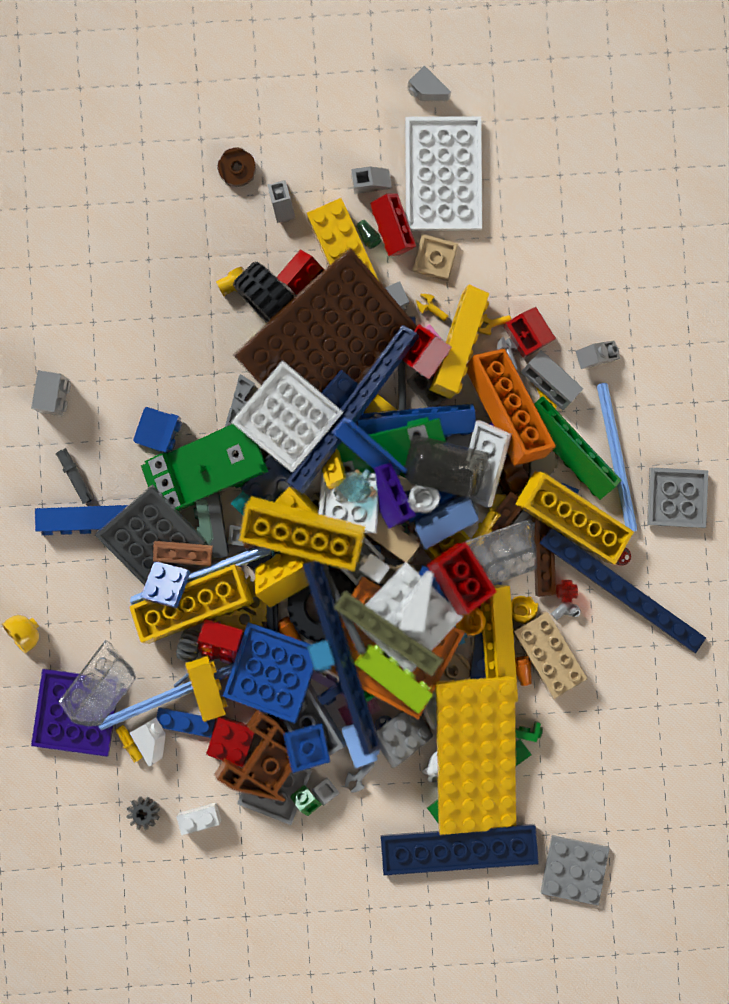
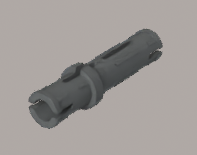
M67 448L55 453L63 466V472L68 475L82 504L93 500L94 498L77 469L78 465L76 462H73Z

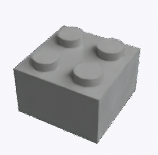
M38 370L31 409L39 413L63 416V412H66L68 404L65 401L66 394L70 392L71 388L69 379L59 373Z

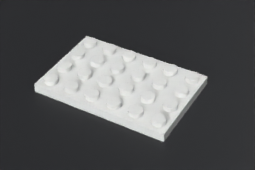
M481 116L405 117L406 218L411 231L482 230Z

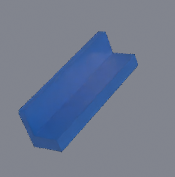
M343 418L333 430L332 434L372 469L391 462L397 476L400 472L406 473L407 469L350 419Z

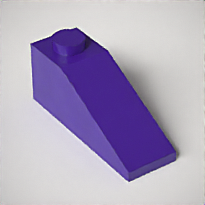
M391 462L374 468L380 512L388 529L401 525L416 516L414 510L410 507L407 495Z

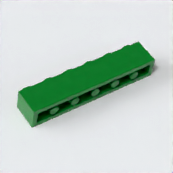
M542 396L534 405L556 446L552 452H555L563 460L566 467L570 468L577 475V478L590 489V492L601 500L620 483L621 479L547 399Z

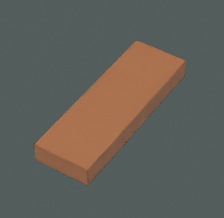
M154 541L153 562L211 566L213 546Z

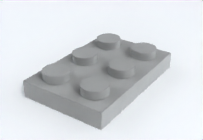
M404 711L400 712L376 731L381 745L380 749L392 768L398 766L434 737L422 717L418 720Z

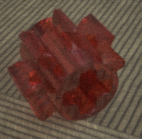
M561 580V584L556 585V597L561 598V602L572 603V598H577L578 587L577 584H572V580Z

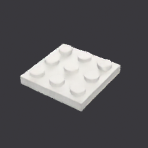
M322 473L319 514L366 526L365 533H377L379 499L375 474L361 473L362 476L355 480L351 476L353 473H345L347 482L330 490L326 486ZM370 486H373L374 490L376 489L372 497L366 493Z

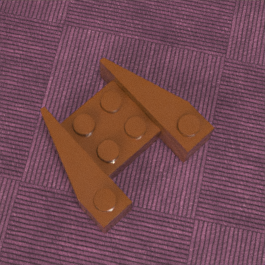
M257 709L247 723V726L250 730L263 737L243 769L224 758L214 776L217 781L232 790L284 802L285 798L279 792V789L291 772L283 734L285 732L274 718Z

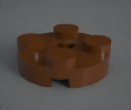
M238 147L226 150L217 165L221 179L228 186H244L254 179L256 172L253 156ZM234 163H238L239 166L242 165L238 172L232 170Z

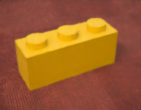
M206 656L185 663L203 722L226 715L224 708L227 707L225 697H220L219 694L222 687L219 679L215 680L213 675L217 673L214 661L209 662V658Z

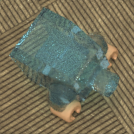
M358 470L351 472L349 477L338 486V489L349 502H359L364 494L372 497L376 492V489L374 490V487L370 486L371 483L368 481L371 476L368 470H365L363 473H359L360 471Z

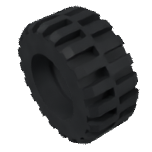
M253 262L234 280L233 286L266 323L295 298L278 278L259 262Z
M329 569L340 596H342L344 591L352 595L356 587L352 580L339 571ZM308 585L288 597L287 609L290 621L295 626V629L305 638L320 642L327 639L322 624L314 621L308 614L306 604L311 594V589Z

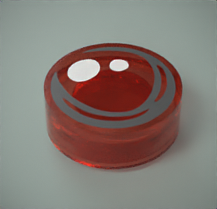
M625 547L616 565L624 566L630 562L631 552L628 548Z

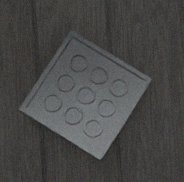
M153 485L147 488L95 534L144 586L154 564V541L203 545L206 541ZM159 562L175 567L179 565L178 563Z

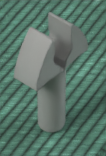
M503 337L498 341L497 350L505 348L517 370L518 367L513 355L517 347L510 338L505 340Z
M374 762L364 765L355 775H352L350 772L347 774L345 787L351 781L357 780V785L351 790V793L365 788L362 784V779L375 766Z

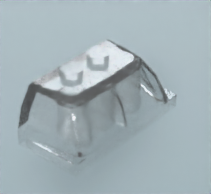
M532 519L465 541L493 585L537 569V548L534 540L535 523Z
M105 640L59 700V703L72 722L85 726L101 725L135 681L134 670L112 643Z

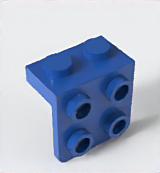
M145 407L133 440L137 444L163 453H169L170 450L173 451L176 443L174 438L181 429V418L174 414L170 415L150 407Z

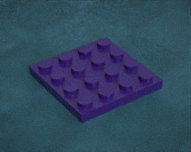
M42 669L31 746L108 757L113 726L100 730L97 721L115 713L120 679Z

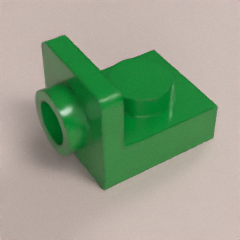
M538 721L534 722L532 732H530L531 728L519 726V729L515 728V738L537 743V739L542 736L543 727H540L541 723Z
M306 785L300 787L290 796L299 811L306 816H309L322 805Z

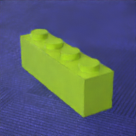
M368 644L365 648L366 653L360 655L354 664L419 714L433 696L429 692L431 688L423 681L420 683L415 681V675L409 670H401L398 667L400 663L394 658L390 657L387 659L383 655L385 651L376 644L374 647Z

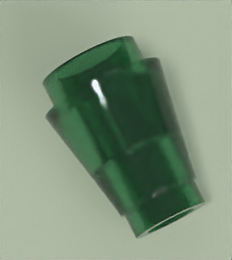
M362 220L356 225L364 245L368 246L369 249L375 248L381 243V235L366 220Z

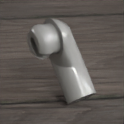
M565 602L555 609L551 615L557 621L563 615L578 617L581 610L576 604Z

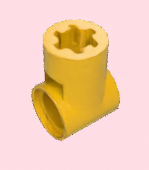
M243 267L231 270L227 274L228 276L216 281L223 297L233 291L238 292L233 284L234 280L244 271Z

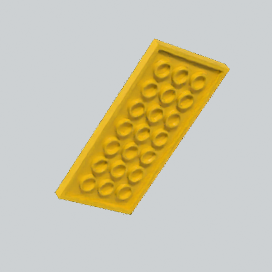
M499 677L436 682L439 834L488 831L491 828L516 826L515 678Z

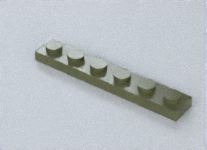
M344 591L335 604L334 608L430 676L435 673L442 663V658L348 592Z

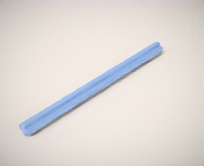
M601 383L597 385L614 472L621 479L617 487L625 526L633 531H637L608 384Z
M258 546L192 572L187 583L234 564L242 566L270 555L272 549ZM142 593L131 597L130 602L132 605L144 601L141 598Z
M234 663L216 670L217 673L213 674L215 680H221L230 676ZM191 681L97 721L100 730H103L193 692Z

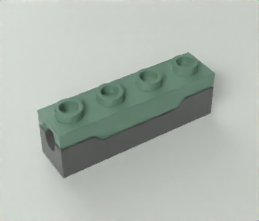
M217 492L196 501V507L194 508L195 519H199L200 525L197 527V531L206 540L203 545L213 546L212 559L230 556L220 493Z

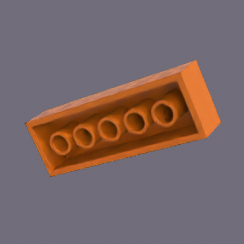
M505 348L473 355L466 364L468 367L467 374L494 427L512 434L507 452L514 466L545 458L556 446Z

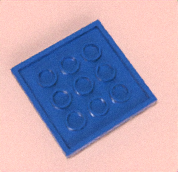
M248 622L223 697L296 723L314 672L307 646L311 644Z

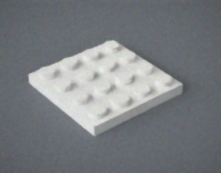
M282 361L232 420V423L293 473L343 412Z
M405 562L365 605L399 628L398 624L395 623L396 614L400 612L401 606L422 577ZM431 586L424 632L400 630L432 651L463 616L457 615L452 605ZM360 627L390 657L399 662L404 670L407 669L412 672L417 667Z

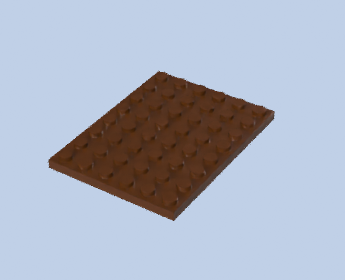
M349 247L234 353L233 356L261 386L283 361L317 391L322 393L340 370L344 371L357 384H360L402 325L413 331L417 325L353 249Z

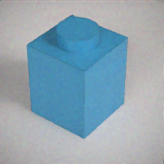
M327 640L307 646L315 670L324 672L331 669V665L335 664Z

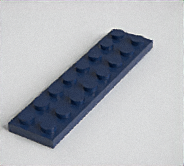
M340 370L321 394L341 409L359 384L344 371ZM269 454L264 460L268 472L246 481L242 485L241 490L250 497L275 502L291 486L287 481L293 473Z
M535 824L440 835L439 831L381 835L383 876L539 864Z

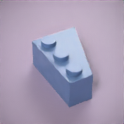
M469 493L444 503L415 520V527L424 548L427 549L461 529L472 526L479 518Z

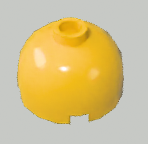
M15 615L2 624L9 637H12L14 643L23 653H27L36 646L39 640L37 630L39 625L33 618L28 619L24 615Z

